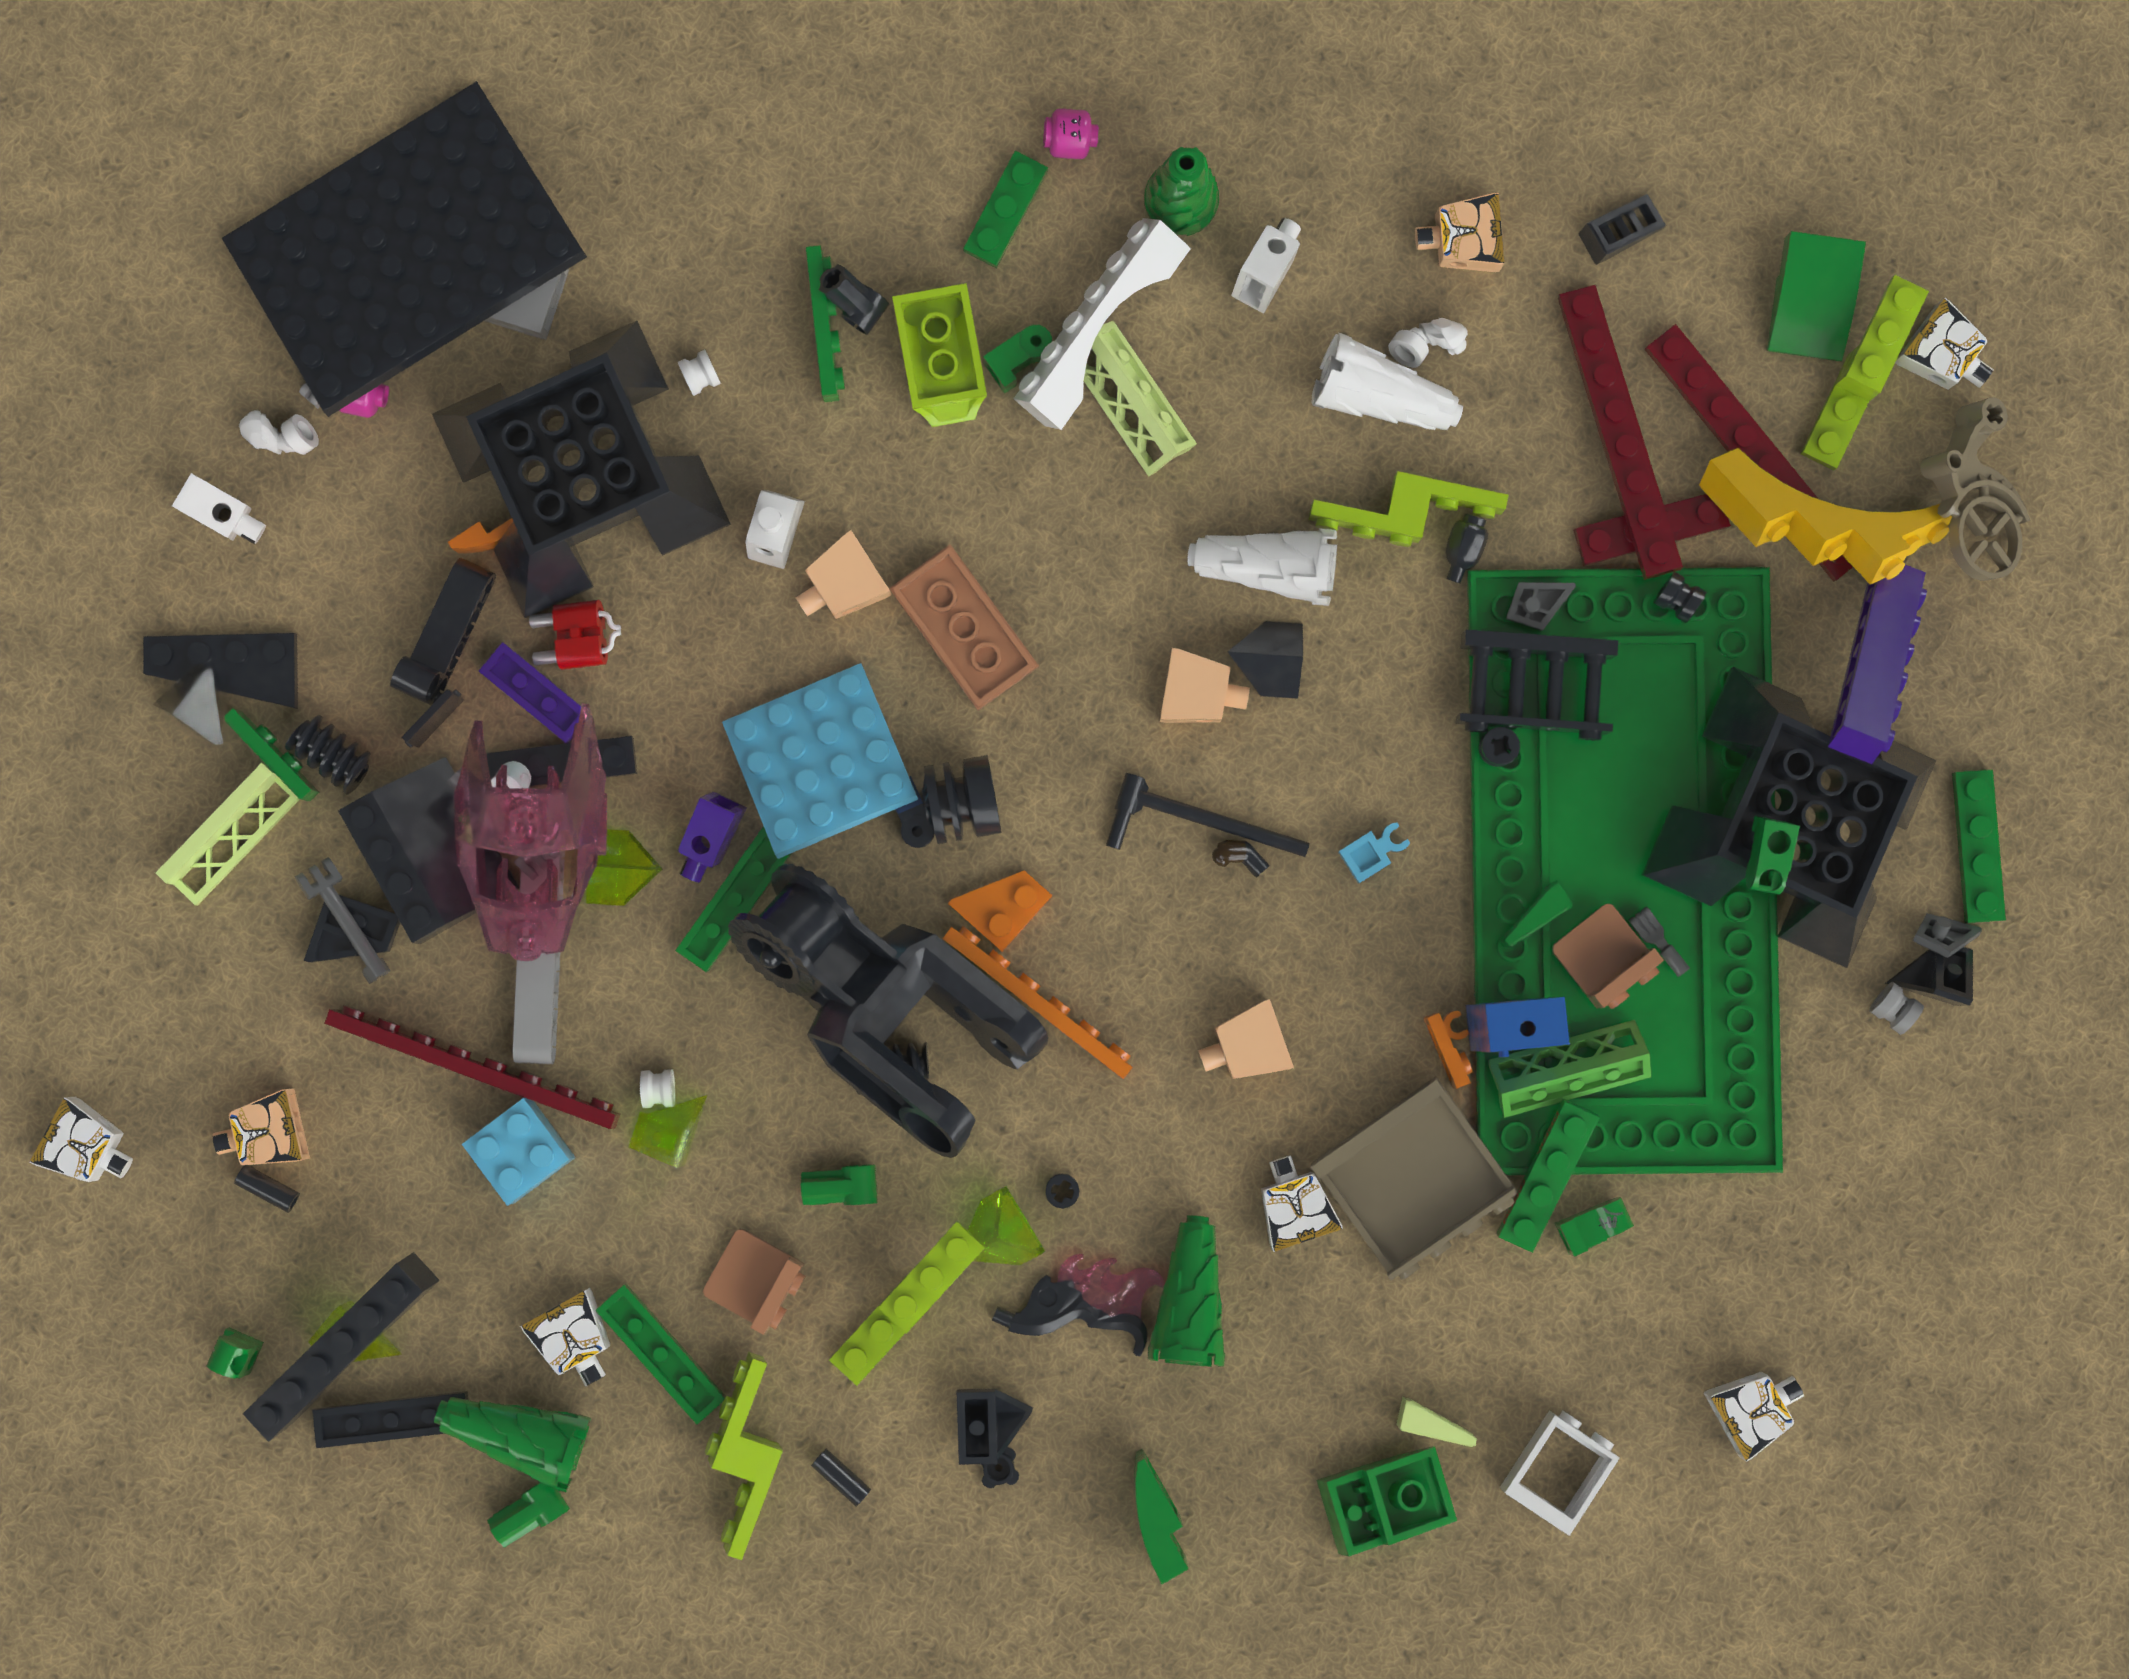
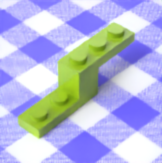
M1897 275L1890 279L1859 346L1848 354L1800 455L1832 470L1838 468L1869 401L1881 393L1929 293L1928 290Z
M1397 471L1393 479L1386 515L1313 500L1308 520L1316 521L1315 527L1337 531L1338 526L1353 529L1352 535L1360 538L1374 539L1375 534L1390 537L1389 543L1411 547L1412 542L1419 543L1423 537L1430 500L1436 501L1435 506L1440 509L1457 511L1458 506L1473 509L1472 514L1477 517L1494 519L1495 514L1501 515L1506 510L1509 495Z
M956 1221L912 1271L900 1281L835 1352L829 1361L857 1386L905 1333L907 1334L985 1249V1246Z
M748 1352L745 1361L739 1360L732 1380L736 1383L732 1397L726 1396L719 1412V1418L723 1419L718 1434L712 1432L705 1450V1454L709 1456L708 1462L711 1468L748 1480L747 1484L741 1483L734 1502V1505L738 1506L733 1520H727L721 1535V1542H724L723 1547L727 1556L739 1560L743 1559L783 1452L779 1443L742 1431L767 1366L763 1356Z

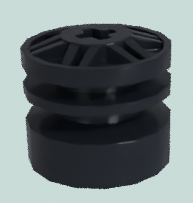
M988 755L963 759V777L955 778L949 762L943 763L945 780L937 781L934 765L924 766L923 800L928 825H930L936 836L937 844L947 843L945 826L953 825L956 841L963 840V823L970 821L977 838L1002 833Z

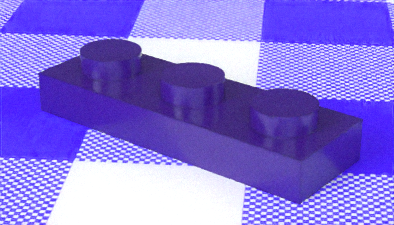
M503 642L479 670L482 675L565 743H569L592 716Z

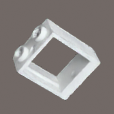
M1549 1410L1500 1488L1504 1493L1570 1536L1618 1462L1619 1457L1611 1452L1614 1446L1613 1443L1596 1432L1590 1438L1578 1430L1582 1423L1565 1411H1562L1557 1416ZM1555 1427L1600 1456L1565 1511H1562L1520 1483Z

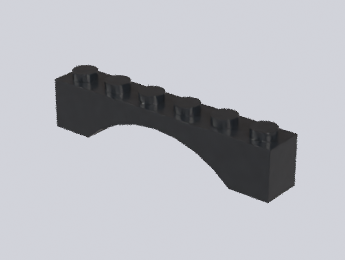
M414 1252L396 1263L279 1377L243 1415L268 1442L274 1439L293 1424L361 1353L411 1309L440 1280Z

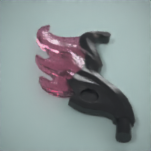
M1074 1254L1062 1263L1056 1283L1051 1282V1277L1047 1274L1038 1281L1033 1288L1027 1306L1021 1312L1013 1314L997 1307L992 1318L993 1322L1009 1328L1008 1332L1029 1336L1048 1334L1074 1319H1082L1089 1328L1123 1330L1131 1333L1135 1338L1133 1353L1136 1356H1141L1148 1337L1147 1328L1141 1320L1142 1298L1148 1288L1153 1285L1163 1288L1165 1282L1158 1272L1145 1267L1135 1268L1125 1274H1112L1109 1267L1117 1262L1116 1258H1105L1096 1262L1090 1268L1080 1270L1077 1267V1263L1084 1258V1255Z

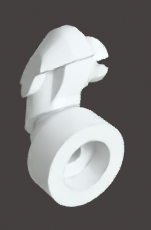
M1439 318L1432 320L1430 323H1421L1419 328L1414 327L1411 330L1398 331L1389 343L1388 348L1396 361L1404 366L1416 368L1420 366L1429 352L1428 343L1432 346L1438 345L1443 349H1447L1451 355L1462 353L1467 345L1465 338L1468 331L1460 323Z
M258 410L249 412L239 424L241 435L256 449H267L277 454H281L284 451L285 453L297 452L305 455L319 444L318 435L313 426L303 416L298 414L293 415L282 423L281 433L272 426L266 415L261 414Z

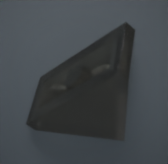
M203 665L193 666L153 705L214 745L223 744L212 669Z

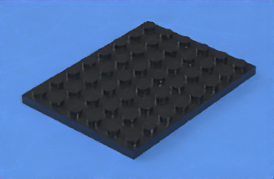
M477 81L222 237L227 249L316 401L328 417L587 258Z

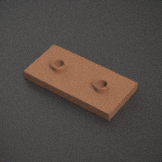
M948 545L889 588L977 711L1039 668L1037 662L951 545Z

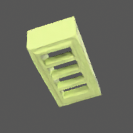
M1402 1397L1396 1424L1401 1431L1469 1447L1476 1446L1477 1438L1470 1431L1410 1398Z

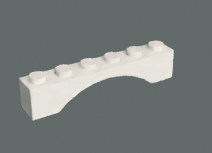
M1143 218L1131 227L1127 234V241L1119 251L1115 252L1106 263L1107 269L1100 279L1088 287L1084 294V301L1077 311L1072 312L1065 319L1062 326L1063 330L1057 339L1045 347L1039 364L1033 372L1028 373L1020 382V390L1014 397V400L1044 426L1062 430L1082 402L1087 358L1094 339L1105 320L1120 303L1134 292L1152 283L1169 279L1191 249L1161 220Z

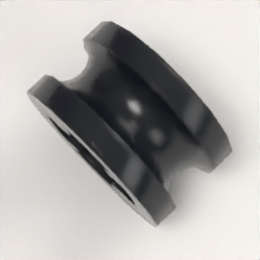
M1063 1173L1050 1178L1045 1190L1050 1204L1061 1209L1075 1204L1080 1192L1077 1181L1072 1176ZM1065 1180L1071 1183L1069 1189H1073L1074 1192L1071 1198L1065 1197L1060 1202L1054 1199L1056 1193H1051V1189L1054 1184L1060 1185Z

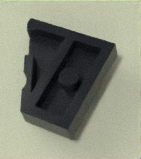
M339 895L375 952H390L400 925L397 915L393 912ZM324 902L304 961L313 963L359 956Z

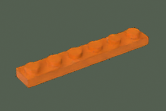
M962 926L957 931L951 927L942 938L1122 1079L1133 1068L1127 1063L1131 1057L1115 1043H1112L1107 1048L1097 1040L1101 1033L1084 1019L1079 1025L1066 1016L1071 1010L1054 996L1049 1001L1040 996L1037 991L1041 986L1024 973L1019 978L1007 970L1010 962L994 949L989 955L976 946L981 939L967 928Z

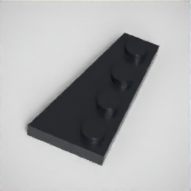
M297 634L143 636V674L298 709Z

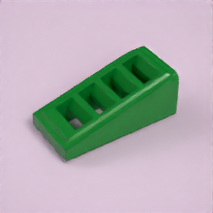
M1557 880L1545 887L1505 933L1501 940L1504 947L1514 946L1572 908V901Z

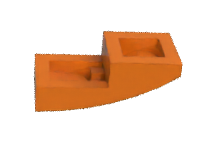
M509 519L491 532L479 521L448 541V544L458 554L492 550L510 527L513 519Z

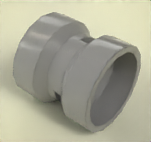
M1891 982L1880 992L1871 1004L1869 1011L1879 1019L1885 1018L1890 1022V1028L1899 1035H1902L1919 1018L1924 1005L1914 998H1907L1903 994V989L1894 982Z

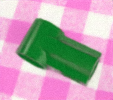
M875 1164L843 1166L840 1170L801 1172L803 1205H825L829 1203L865 1205L878 1203Z
M539 1482L538 1485L536 1484L521 1494L522 1498L493 1514L492 1517L487 1519V1522L496 1541L505 1548L536 1527L540 1526L542 1528L566 1513L570 1508L561 1493Z

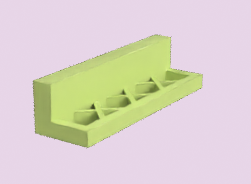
M1111 321L1103 324L1092 345V350L1097 356L1096 367L1088 366L1086 363L1083 381L1149 477L1173 458L1189 451L1197 443L1115 322ZM1105 377L1113 379L1118 386L1117 398L1109 397L1105 391ZM1126 408L1134 410L1139 417L1138 429L1131 428L1126 422ZM1147 439L1155 441L1163 453L1155 462H1153L1146 451Z
M261 763L158 869L156 874L166 884H173L194 905L198 906L300 799L265 763ZM276 782L290 797L279 808H265V792ZM259 799V808H251ZM274 812V813L265 821V813ZM245 813H259V829L253 835H239V819ZM232 827V836H224ZM219 840H232L233 856L227 862L212 863V847ZM239 840H247L239 849ZM206 854V863H198ZM206 867V884L195 893L181 879L192 868ZM213 867H221L213 876Z

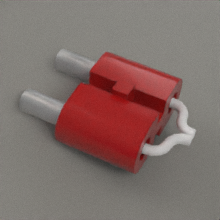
M600 600L558 604L553 606L552 613L530 615L529 617L531 628L553 626V630L557 632V640H554L555 650L534 652L532 655L534 665L557 663L561 670L606 665L608 652L612 650L615 638L621 635V626L613 623L611 615L604 611ZM605 618L609 627L617 630L610 635L608 646L607 639L603 635V630L606 629Z

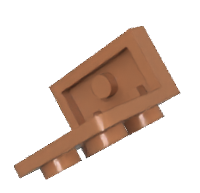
M1611 904L1601 906L1552 946V953L1596 1008H1605L1607 1005L1611 1009L1617 1007L1630 996L1626 991L1637 981L1642 986L1660 972L1656 966L1664 961L1655 948H1646Z
M739 1229L733 1234L707 1281L703 1293L708 1299L752 1323L750 1328L764 1335L769 1327L776 1330L783 1319L787 1309L781 1306L788 1293L795 1296L806 1277L800 1273L805 1263L748 1231Z

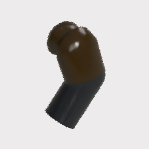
M1224 840L1218 843L1217 848L1212 852L1213 861L1218 866L1226 867L1230 862L1243 863L1256 878L1270 866L1247 841Z

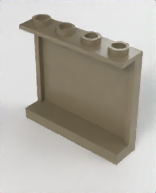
M1436 1076L1311 1163L1314 1173L1319 1180L1322 1179L1385 1268L1390 1280L1397 1276L1403 1280L1412 1275L1420 1268L1417 1262L1429 1254L1432 1258H1436L1452 1246L1449 1240L1459 1233H1462L1464 1237L1473 1233L1483 1225V1222L1480 1220L1491 1211H1494L1496 1215L1505 1211L1514 1204L1515 1201L1512 1197L1517 1194L1514 1185Z

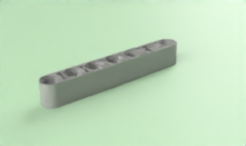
M527 801L524 807L523 833L533 843L543 835L560 852V855L554 859L543 849L539 854L550 865L543 870L532 860L529 865L539 875L534 881L521 870L513 1031V1060L515 1063L554 1064L556 1057V1048H552V1046H556L558 1010H554V1008L558 1009L560 972L556 971H560L561 934L558 933H561L563 907V896L559 895H563L565 859L561 858H565L566 821L563 820L567 818L566 804L561 802Z

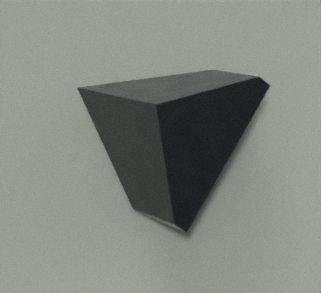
M1265 621L1227 651L1261 697L1298 699L1303 663V624Z
M1963 947L1948 958L1927 950L1885 984L1894 982L1902 989L1954 1006H1970L1973 1001V949Z
M958 1389L956 1395L959 1465L997 1464L1000 1456L1031 1415L1033 1407L997 1389Z

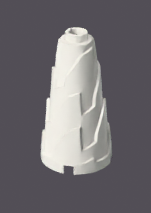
M1338 332L1334 336L1320 366V369H1323L1320 381L1317 379L1315 381L1312 394L1313 406L1322 409L1328 408L1362 417L1364 414L1396 424L1400 421L1432 430L1436 428L1448 430L1450 425L1453 427L1457 426L1463 412V405L1458 404V397L1453 395L1450 390L1418 376L1414 370L1386 359L1385 354L1363 345L1347 335Z
M1319 528V531H1292L1281 534L1267 533L1245 536L1206 535L1205 538H1198L1196 544L1190 543L1188 566H1194L1195 573H1199V576L1241 583L1250 588L1275 592L1288 598L1310 601L1313 605L1329 606L1331 598L1329 596H1322V591H1333L1337 545L1327 544V539H1336L1337 531Z

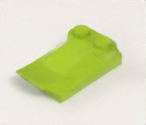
M967 283L892 296L913 410L921 414L931 427L975 420L982 402L987 397Z

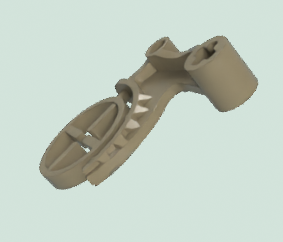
M1995 397L1974 402L1958 409L1955 418L1956 428L1952 433L1947 450L1923 459L1920 465L1922 475L1934 482L1942 498V502L1938 507V514L1943 518L1952 516L1949 525V543L1955 561L1967 575L1980 581L2004 577L2015 569L2022 553V533L2019 524L2031 521L2027 509L2013 485L1999 472L1980 463L1977 458V450L1992 432L2004 428L2007 423V409L2004 403ZM1970 490H1979L1978 498L1968 500L1959 506L1963 497ZM1975 505L1986 506L1997 514L1987 528L1972 509ZM1964 522L1975 536L1984 534L1985 537L1997 535L2004 526L2008 538L2007 555L1996 541L1988 543L1987 540L1975 542L1967 551L1963 538ZM1984 550H1986L1999 568L1995 573L1987 572L1974 563Z

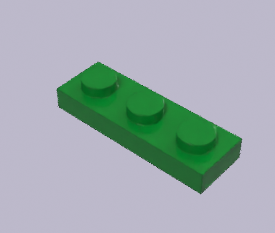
M1016 150L1014 151L963 248L965 253L997 269L1048 172V167Z

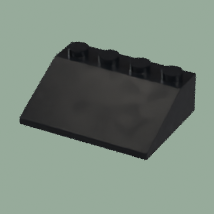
M446 757L371 791L338 810L409 939L414 944H422L520 888L490 834L471 825L476 812L475 807L460 792L457 794L446 783L455 774Z

